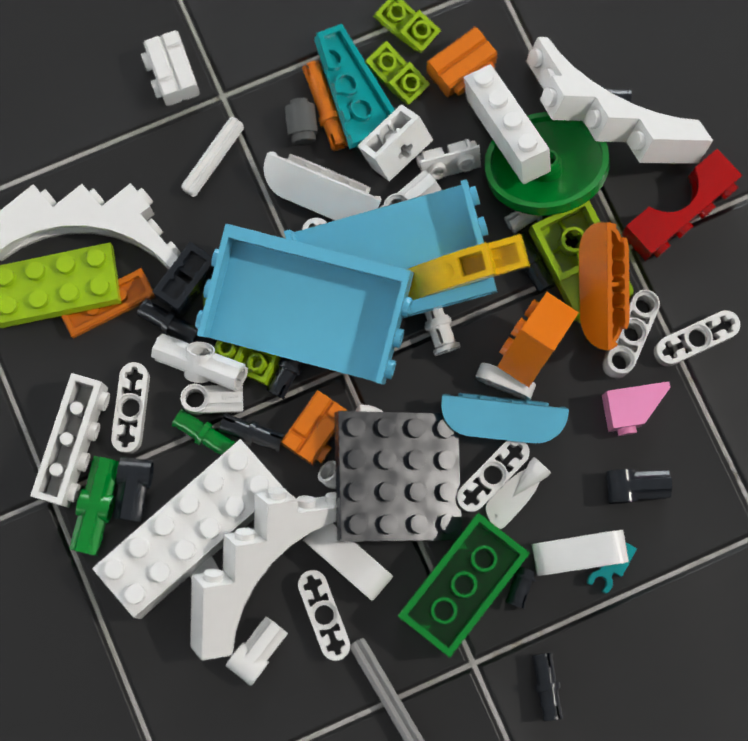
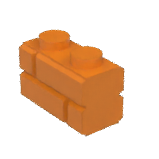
M474 27L428 60L426 71L433 81L438 84V87L446 97H450L454 93L461 95L465 92L464 76L490 64L495 69L496 66L494 64L498 54L481 31Z
M317 390L281 441L282 445L312 466H314L316 461L323 463L332 450V447L328 444L335 436L334 413L347 410Z

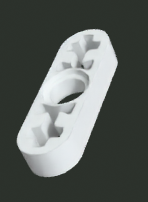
M720 311L661 339L654 348L655 359L663 366H673L731 339L740 330V320L731 311ZM720 318L724 322L729 321L731 323V327L728 328L729 333L722 329L712 335L710 329L715 328L721 323ZM698 330L704 334L705 343L703 346L697 347L690 343L689 334L691 331ZM682 342L683 348L673 354L674 359L670 355H663L662 351L666 348L665 344L670 348Z
M131 362L123 366L118 382L111 441L115 449L124 454L136 452L140 448L143 438L150 375L148 370L137 362ZM137 369L143 378L136 381L135 390L141 392V396L134 393L124 394L125 389L129 391L132 389V382L127 379V375H132L134 370ZM131 399L138 401V413L132 417L125 416L122 412L123 404ZM121 420L128 423L138 422L137 427L130 425L129 433L135 440L134 442H129L128 447H124V443L119 441L120 436H125L127 428L124 424L120 425Z
M506 441L459 489L457 501L463 511L469 513L478 511L527 461L530 451L526 442ZM510 445L512 448H515L518 445L522 449L519 453L522 459H512L507 465L512 470L508 472L506 467L501 462L495 460V458L500 456V459L503 461L510 453L507 447ZM490 466L497 467L502 474L501 481L497 484L488 483L484 479L486 468ZM478 478L480 484L491 492L486 495L485 491L482 490L476 497L479 503L477 505L470 503L467 506L463 502L466 498L463 492L465 490L470 493L473 492L478 486L473 481Z
M316 570L306 571L299 578L298 588L319 645L325 657L334 661L341 660L346 657L350 650V641L328 582L321 572ZM313 576L315 580L321 579L322 585L318 586L320 597L327 593L329 600L318 601L310 607L308 600L315 598L311 590L305 591L304 585L308 583L307 577ZM323 605L329 606L334 613L333 620L327 625L319 624L315 619V611ZM337 623L339 624L340 631H334L336 639H343L345 645L341 647L342 653L336 655L334 651L328 652L326 646L331 643L329 635L326 634L322 637L320 634V630L330 629Z

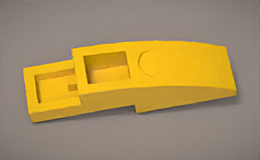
M518 234L491 243L485 242L407 269L414 272L408 297L415 300L530 267L522 235Z

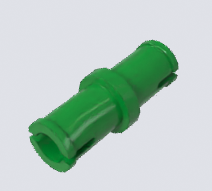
M184 409L178 412L171 426L178 428L195 439L194 443L197 445L203 444L219 455H223L236 443L213 429V425L208 421L203 423Z

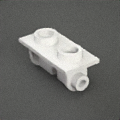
M465 139L464 141L447 145L449 153L444 154L442 147L428 151H421V155L416 156L421 172L426 170L435 180L481 167L480 146L476 145L475 140L469 141V139Z

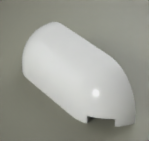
M268 152L266 155L264 176L271 190L278 196L333 220H339L378 209L382 199L380 196L369 194L370 187L292 154H289L288 159L277 156L275 152Z

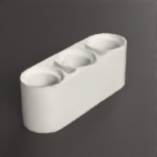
M640 290L629 301L630 317L628 328H632L637 332L638 339L637 341L628 340L624 335V329H622L616 341L618 345L611 350H607L602 365L606 375L611 378L618 379L624 377L633 369L660 306L658 296L651 290ZM636 301H645L649 305V313L639 311ZM618 355L624 358L626 368L617 369L612 363V356Z
M333 523L309 533L303 539L306 544L371 601L377 597L393 578L385 568L355 542H337V526Z
M623 530L532 544L537 576L629 562Z

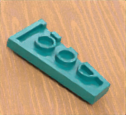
M342 24L318 32L314 41L349 149L357 147L395 110Z

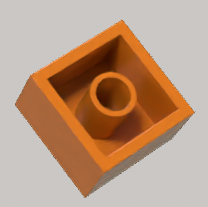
M548 292L545 293L540 302L534 299L524 313L528 317L527 321L520 318L511 332L515 339L509 337L500 349L499 353L503 355V358L497 367L525 386L530 387L579 312Z

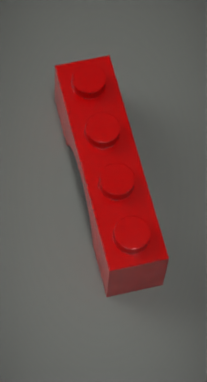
M717 148L699 163L688 176L692 196L687 207L675 212H662L649 206L624 228L621 235L627 238L630 245L645 261L653 254L656 258L660 257L671 247L668 243L669 240L675 235L679 239L682 238L694 227L690 222L697 216L704 219L716 208L713 203L718 198L722 197L726 200L739 188L736 182L742 177V174Z

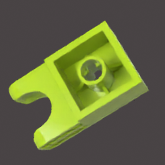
M590 201L573 210L551 215L531 225L529 233L539 253L544 258L543 261L565 303L579 312L574 319L578 323H580V240L589 226L600 222ZM566 236H569L571 240H578L579 243L575 246L576 248L566 245ZM629 281V299H630V298L633 297V287H632V285H631V283H630V281Z

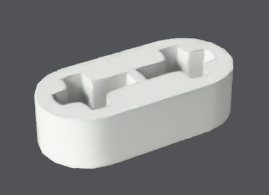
M483 362L480 364L475 376L478 381L525 400H531L536 387L534 382H532L530 387H527L497 366Z

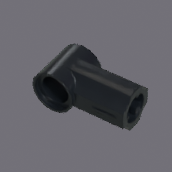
M129 457L120 458L116 482L119 487L113 518L142 522L147 489H150L153 480L154 461Z
M619 469L607 471L610 504L632 503L641 499L671 498L673 487L669 470L635 472V469Z

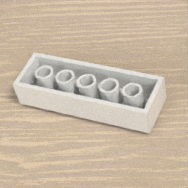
M240 439L92 569L133 618L142 619L223 547L224 534L234 533L239 528H245L254 520L255 493L267 492L269 488H283V486Z

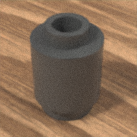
M307 98L290 100V104L284 107L288 137L291 138L293 145L314 143L316 141L315 135L318 134L314 103L308 102Z

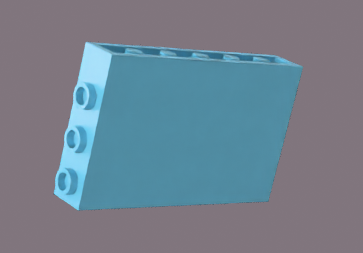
M467 179L462 180L459 186L297 232L292 230L284 231L285 238L404 269H409L435 258L484 243L483 236L489 235L484 216L477 217L475 206L480 205L476 186L469 187ZM494 277L412 300L408 317L498 293Z
M225 224L220 247L215 249L211 260V266L214 267L212 278L207 280L204 287L203 297L206 298L204 309L199 311L196 318L197 336L212 338L375 381V383L385 384L386 379H392L396 367V361L392 360L394 348H400L404 336V329H400L403 316L408 317L412 305V298H409L408 295L414 272Z

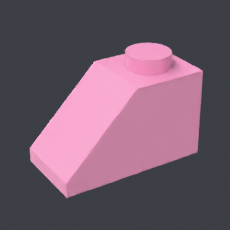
M669 381L606 391L602 395L608 432L617 431L618 436L637 433L636 428L646 423L670 389Z

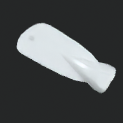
M535 457L529 461L526 469L508 480L488 501L486 512L490 522L497 528H504L529 501L536 491L539 482L551 474Z

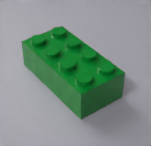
M477 513L401 610L398 617L446 656L451 657L530 553L480 513Z

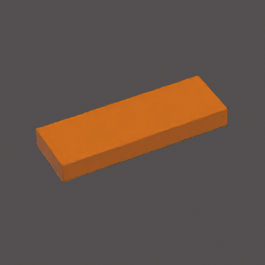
M142 268L118 279L121 304L61 316L71 337L74 339L141 305L146 298L149 300L155 298L152 292L153 289Z

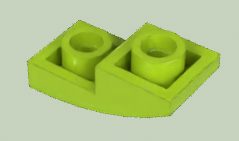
M387 0L373 16L387 30L419 53H422L441 31L420 10L416 13L403 0Z
M388 41L382 43L365 60L371 72L407 105L411 104L430 85L411 62L406 63Z
M217 340L214 346L216 354L245 364V367H248L247 377L268 387L279 367L278 362L282 359L280 356Z

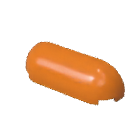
M598 222L589 226L583 233L579 245L580 323L589 342L602 350H611L618 345L616 341L622 329H628L630 317L629 245L627 238L622 237L616 228L617 225L611 222Z

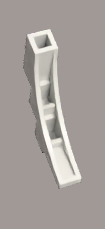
M537 37L532 50L528 54L526 62L544 89L540 101L552 120L583 121L595 141L626 142L639 163L699 164L713 141L699 120L677 118L648 110L624 100L599 86L577 70L556 49L548 37Z
M131 183L106 203L94 188L88 191L83 184L79 185L58 203L46 189L40 192L33 184L0 210L1 262L21 248L43 239L66 234H97L123 240L138 246L154 256L168 270L181 252L172 241L166 244L160 237L163 231L151 218L154 215L150 207L153 203L152 199L143 188L137 191Z
M272 487L267 489V492L255 493L254 530L239 528L234 533L224 534L223 570L207 569L201 574L192 575L190 647L202 661L233 655L235 633L241 613L256 583L269 566L291 545L309 533L337 522L336 492H329L324 497L299 496L295 498L284 488Z

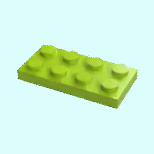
M110 242L0 265V328L121 304L114 248Z

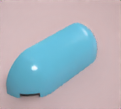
M459 393L458 396L442 395V413L447 424L457 433L471 437L544 443L560 434L566 425L569 414L568 408L552 407L547 402Z

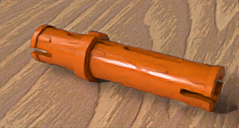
M317 60L306 63L307 65L302 67V70L318 109L320 126L324 127L331 150L344 149L345 146H348L321 63Z

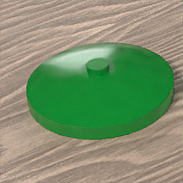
M548 112L535 113L527 117L550 149L551 172L523 185L494 140H492L487 149L484 164L490 190L507 207L530 215H555L583 205L602 188L609 172L610 161L607 142L595 141L583 121L552 120Z

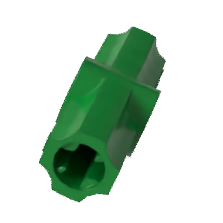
M94 456L86 487L80 492L77 501L76 516L78 517L69 547L70 550L98 556L105 525L109 523L114 511V491L117 484L116 476L119 461Z

